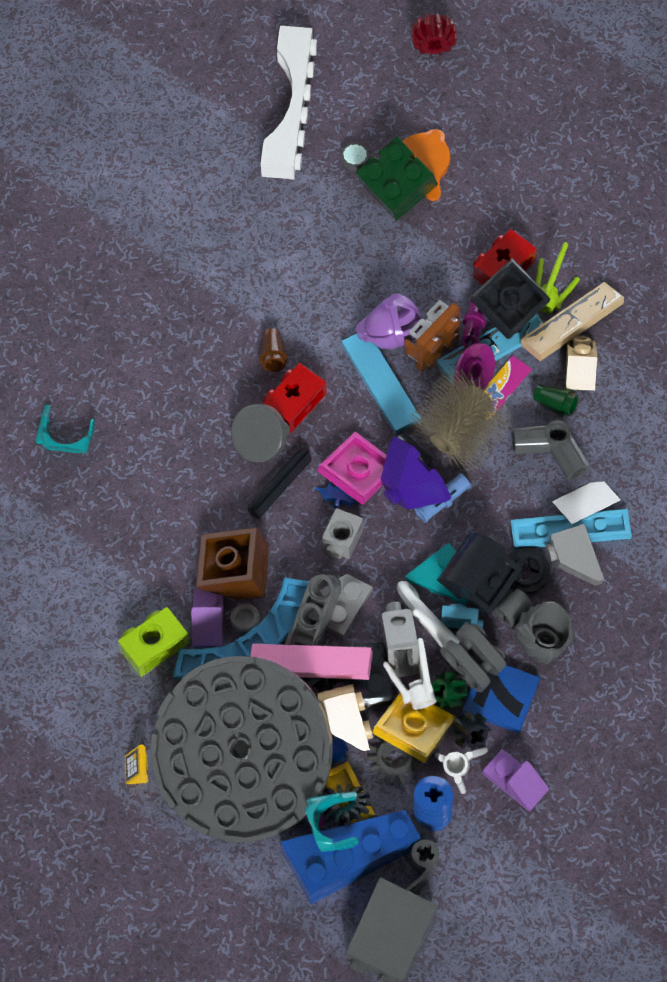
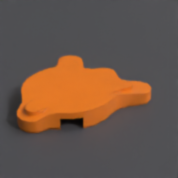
M431 129L425 133L411 135L404 139L403 142L414 153L415 158L418 157L434 174L438 185L426 195V198L430 201H436L441 197L440 180L447 173L450 166V151L445 142V134L441 130Z

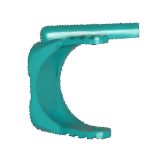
M45 405L35 442L42 444L43 448L47 450L86 454L95 432L96 420H90L87 437H83L78 442L72 444H60L52 440L49 435L51 405Z
M355 791L311 797L306 800L307 807H305V812L321 852L349 849L359 844L356 837L333 843L332 839L319 832V821L323 813L337 803L354 801L357 798Z

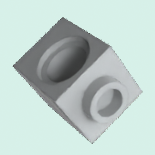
M336 508L322 537V548L325 549L326 553L333 558L341 559L343 556L350 559L363 532V518ZM340 533L349 536L344 540H339L335 538V536Z

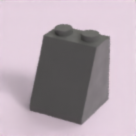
M380 877L346 951V961L350 962V968L361 974H366L369 971L379 976L377 979L379 982H406L437 922L438 905Z

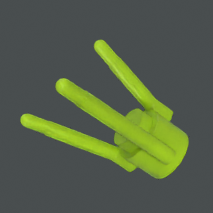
M564 242L548 283L542 287L544 259H539L535 282L550 297L549 303L540 310L551 314L554 309L560 310L563 301L580 281L579 277H575L560 296L558 295V289L553 286L568 248L567 242Z

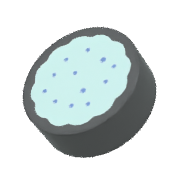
M360 143L346 145L341 153L342 164L349 170L358 171L369 161L368 149Z

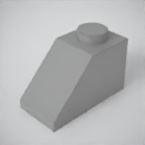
M585 524L550 535L548 539L549 544H546L545 547L551 562L556 561L559 569L595 586L602 584L604 577Z

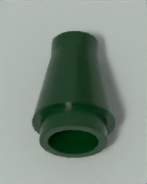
M539 384L534 392L533 399L561 417H564V415L570 417L576 410L579 396L570 389Z

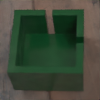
M398 136L378 152L380 155L378 160L374 156L356 172L360 183L396 221L438 185L434 174L418 157L415 158L414 153Z

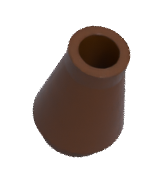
M270 328L263 332L259 362L266 371L278 372L285 367L288 357L281 341L279 330Z

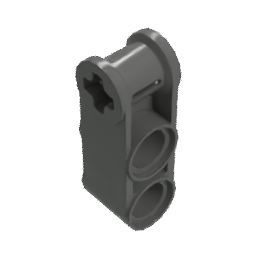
M319 574L310 579L285 645L305 644L307 646H323L326 631L342 590L341 582L337 577L329 574ZM324 580L328 582L330 587L326 596L320 592V584ZM313 608L319 612V620L316 624L312 623L309 617Z

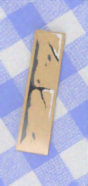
M603 282L521 339V346L539 361H542L574 337L623 305L624 296Z

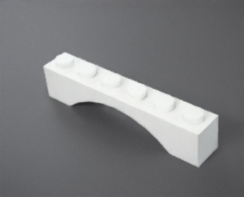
M280 26L277 58L278 63L285 71L291 83L292 98L283 121L274 132L264 139L261 156L262 177L294 179L295 171L301 170L302 154H298L299 147H304L305 131L301 130L302 124H307L308 108L304 107L305 101H310L311 85L307 84L308 78H313L314 62H310L311 56H316L317 39H313L312 28Z

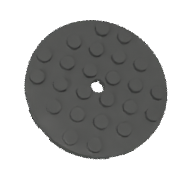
M232 656L215 659L186 674L182 678L183 680L176 685L172 692L168 693L157 713L158 718L154 733L151 736V763L156 783L169 807L174 809L191 828L205 836H211L226 842H255L277 836L289 830L306 816V800L311 797L321 796L330 774L333 752L332 735L326 713L319 699L297 674L276 662L258 657ZM239 740H243L249 745L248 753L243 758L238 757L234 752V746Z

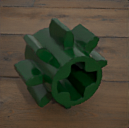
M456 671L436 674L437 680L431 684L436 702H440V709L461 707V701L467 696L466 680L457 678L458 674Z

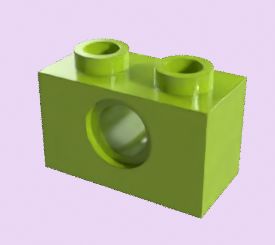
M168 607L161 611L152 612L144 623L137 628H129L121 635V639L118 640L120 651L140 677L177 653L179 648L183 649L190 644L187 631ZM149 637L159 638V641L155 644H147L145 642Z

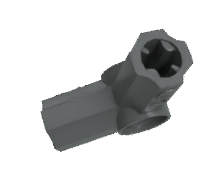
M555 420L551 421L547 426L513 428L512 435L515 455L549 452L554 457L567 480H575L589 471L590 465L571 436L570 426L566 422ZM560 436L563 438V440L556 441L551 437Z

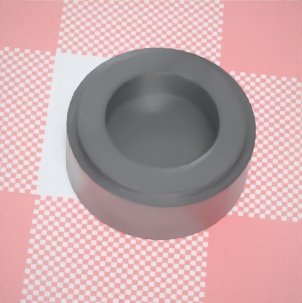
M251 604L236 606L230 614L231 626L236 632L247 634L260 624L259 611Z

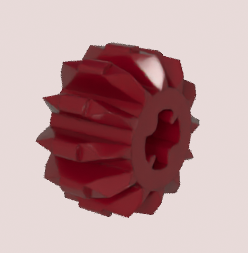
M438 12L435 15L426 13L425 18L417 17L416 23L412 24V44L415 49H419L420 54L429 53L430 56L433 54L441 56L443 51L450 52L451 47L456 45V25L453 20H449L448 15L440 16Z

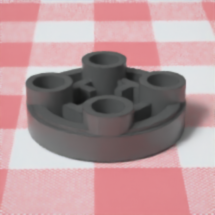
M261 403L249 405L241 409L235 416L231 428L234 447L243 458L251 462H265L277 457L283 450L290 433V427L284 421L281 414L273 407Z

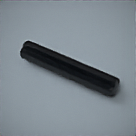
M303 448L299 449L247 507L248 512L253 517L260 518L311 462V454Z

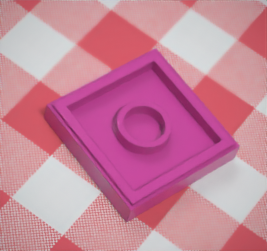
M354 432L319 465L317 472L363 506L383 486L380 479L387 455L357 432Z

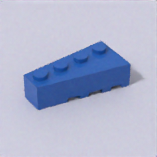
M403 810L350 825L320 831L322 835L332 839L333 843L351 837L358 838L359 844L357 846L354 845L353 848L321 852L313 834L281 841L280 844L285 860L309 903L312 905L412 851L415 843L420 841V835L407 812Z

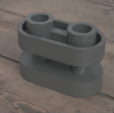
M465 623L456 632L460 642L457 644L449 640L440 649V652L463 680L465 679L472 689L481 693L490 684V679L486 674L489 672L497 676L506 667V662L504 661L506 657L498 647L491 645L485 638L486 633L480 626L474 623L472 625ZM468 651H469V652L472 654V656L479 662V665H478V664L472 659V657L467 653Z

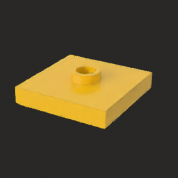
M399 693L374 726L372 733L426 763L453 725L456 716L440 709V707L434 704L427 708L414 710L411 702L404 704L402 695Z

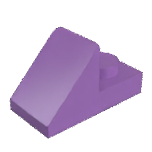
M194 589L193 607L191 609L192 647L223 646L224 596Z
M503 749L482 771L485 777L529 812L549 791L548 786L527 760L522 765Z

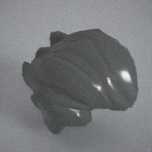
M546 601L537 604L535 607L531 606L530 610L522 612L519 622L515 626L517 630L515 639L519 641L525 654L537 663L544 665L563 655L566 646L572 644L575 636L570 615L560 604L554 601Z

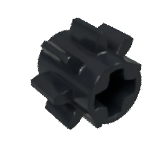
M466 711L465 714L454 719L455 722L450 733L456 737L455 743L462 749L468 746L474 751L476 747L486 743L488 732L491 729L484 724L486 718L481 714L477 713L474 716L469 711Z

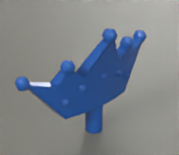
M329 483L327 488L316 487V490H319L325 501L335 502L334 509L339 508L340 503L348 506L358 503L339 487H333L332 483Z

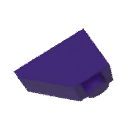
M396 436L390 442L380 479L386 489L384 491L386 498L392 504H399L408 510L450 500L452 497L434 468L430 471L429 467L419 459L421 454L414 446Z

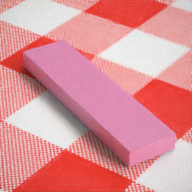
M252 644L250 657H258L276 662L288 668L299 677L369 680L373 652L368 647Z

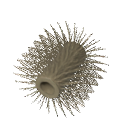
M454 375L459 382L455 378L452 379L456 383L449 380L452 385L444 381L450 387L444 386L449 392L441 388L446 394L441 393L444 398L436 394L441 400L436 397L434 399L439 403L429 398L437 406L429 403L434 409L427 406L432 411L430 412L424 408L430 415L422 412L427 418L420 415L425 421L419 420L425 424L417 423L424 428L423 431L428 433L425 435L429 436L430 438L428 439L431 440L422 442H432L434 446L430 447H437V452L439 450L442 451L443 461L444 453L448 454L449 460L452 455L456 458L460 456L461 460L470 467L463 459L467 457L464 453L469 455L468 459L472 456L480 461L472 452L480 456L475 451L477 450L482 455H485L477 448L483 449L479 443L487 447L482 442L484 441L489 446H492L484 439L490 440L485 434L492 437L489 433L491 432L497 436L491 429L495 430V432L497 430L490 425L492 424L499 428L494 422L501 425L498 420L504 421L500 417L506 418L499 413H495L497 411L501 412L498 410L500 407L492 404L496 403L493 401L497 400L491 399L496 398H490L488 395L491 394H486L480 389V378L478 388L475 387L474 381L469 386L464 377L462 382Z

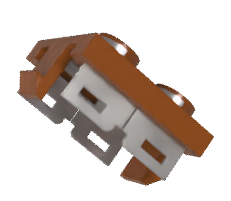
M439 300L427 312L428 318L426 320L421 319L408 332L417 339L416 346L409 340H404L406 356L408 355L416 362L415 367L421 372L428 366L434 367L437 364V360L441 358V352L446 347L452 348L460 337V307L455 303L448 306V304ZM420 325L423 326L417 334L414 332Z

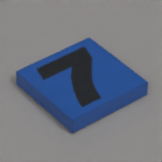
M506 665L497 676L489 672L486 674L490 679V684L483 692L480 693L471 688L463 708V714L466 711H469L474 716L479 713L486 718L485 722L520 734L541 677Z

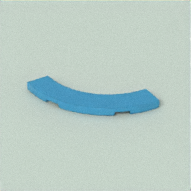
M284 577L278 598L266 618L235 642L222 647L207 649L179 648L173 678L183 680L182 678L195 668L215 659L232 656L250 657L252 644L282 645L293 627L309 581Z

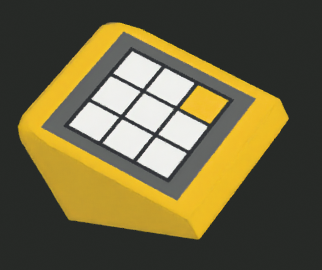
M138 745L125 755L126 784H140L149 781L148 755L144 745Z

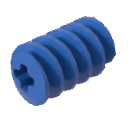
M429 776L420 780L415 786L414 816L419 824L423 825L427 830H441L449 824L452 818L454 795L452 787L446 780L437 776Z

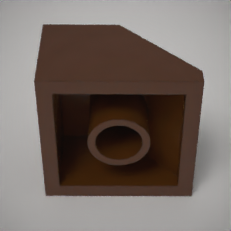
M257 527L202 534L196 584L198 589L236 600L265 597L269 543Z

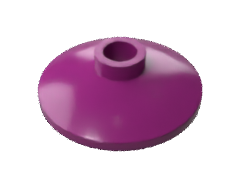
M475 343L469 346L460 356L454 375L462 382L463 379L461 377L463 375L469 386L474 381L475 387L478 388L480 378V389L483 390L492 380L494 374L495 356L492 349L484 343Z

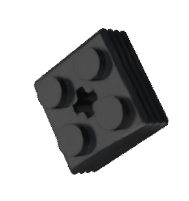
M510 259L471 296L470 300L506 339H510L549 303L550 297L514 259ZM506 293L509 296L515 294L516 299L514 302L516 305L514 306L511 303L506 305L504 303L506 298L503 294Z
M379 642L349 646L372 649L369 680L357 681V679L328 678L330 690L353 684L355 693L361 692L365 708L391 705L393 694L390 676L383 666V663L387 662L385 644Z

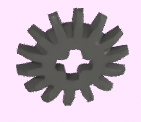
M379 737L375 739L379 744L378 748L370 745V751L376 754L375 756L368 757V761L376 762L377 764L371 767L370 770L371 772L379 769L382 771L378 776L379 780H382L387 774L390 775L389 784H393L394 776H399L400 782L405 783L403 774L407 773L410 777L414 778L415 774L410 769L412 767L416 769L421 768V764L415 762V757L387 741L383 742ZM392 750H398L399 755H404V759L399 760V765L394 766L392 761L386 760V756L391 755Z

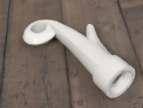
M407 581L398 582V594L407 607L412 610V615L423 625L442 648L449 640L458 644L460 641L457 636L419 599L417 590Z

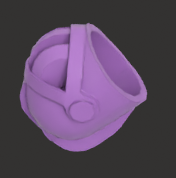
M394 293L383 300L367 317L356 325L355 330L358 338L364 342H371L381 349H394L403 347L405 339L410 342L415 339L408 332L423 318L419 309L412 301L405 296ZM398 306L403 308L399 312L397 311ZM420 325L414 332L417 334L422 326Z

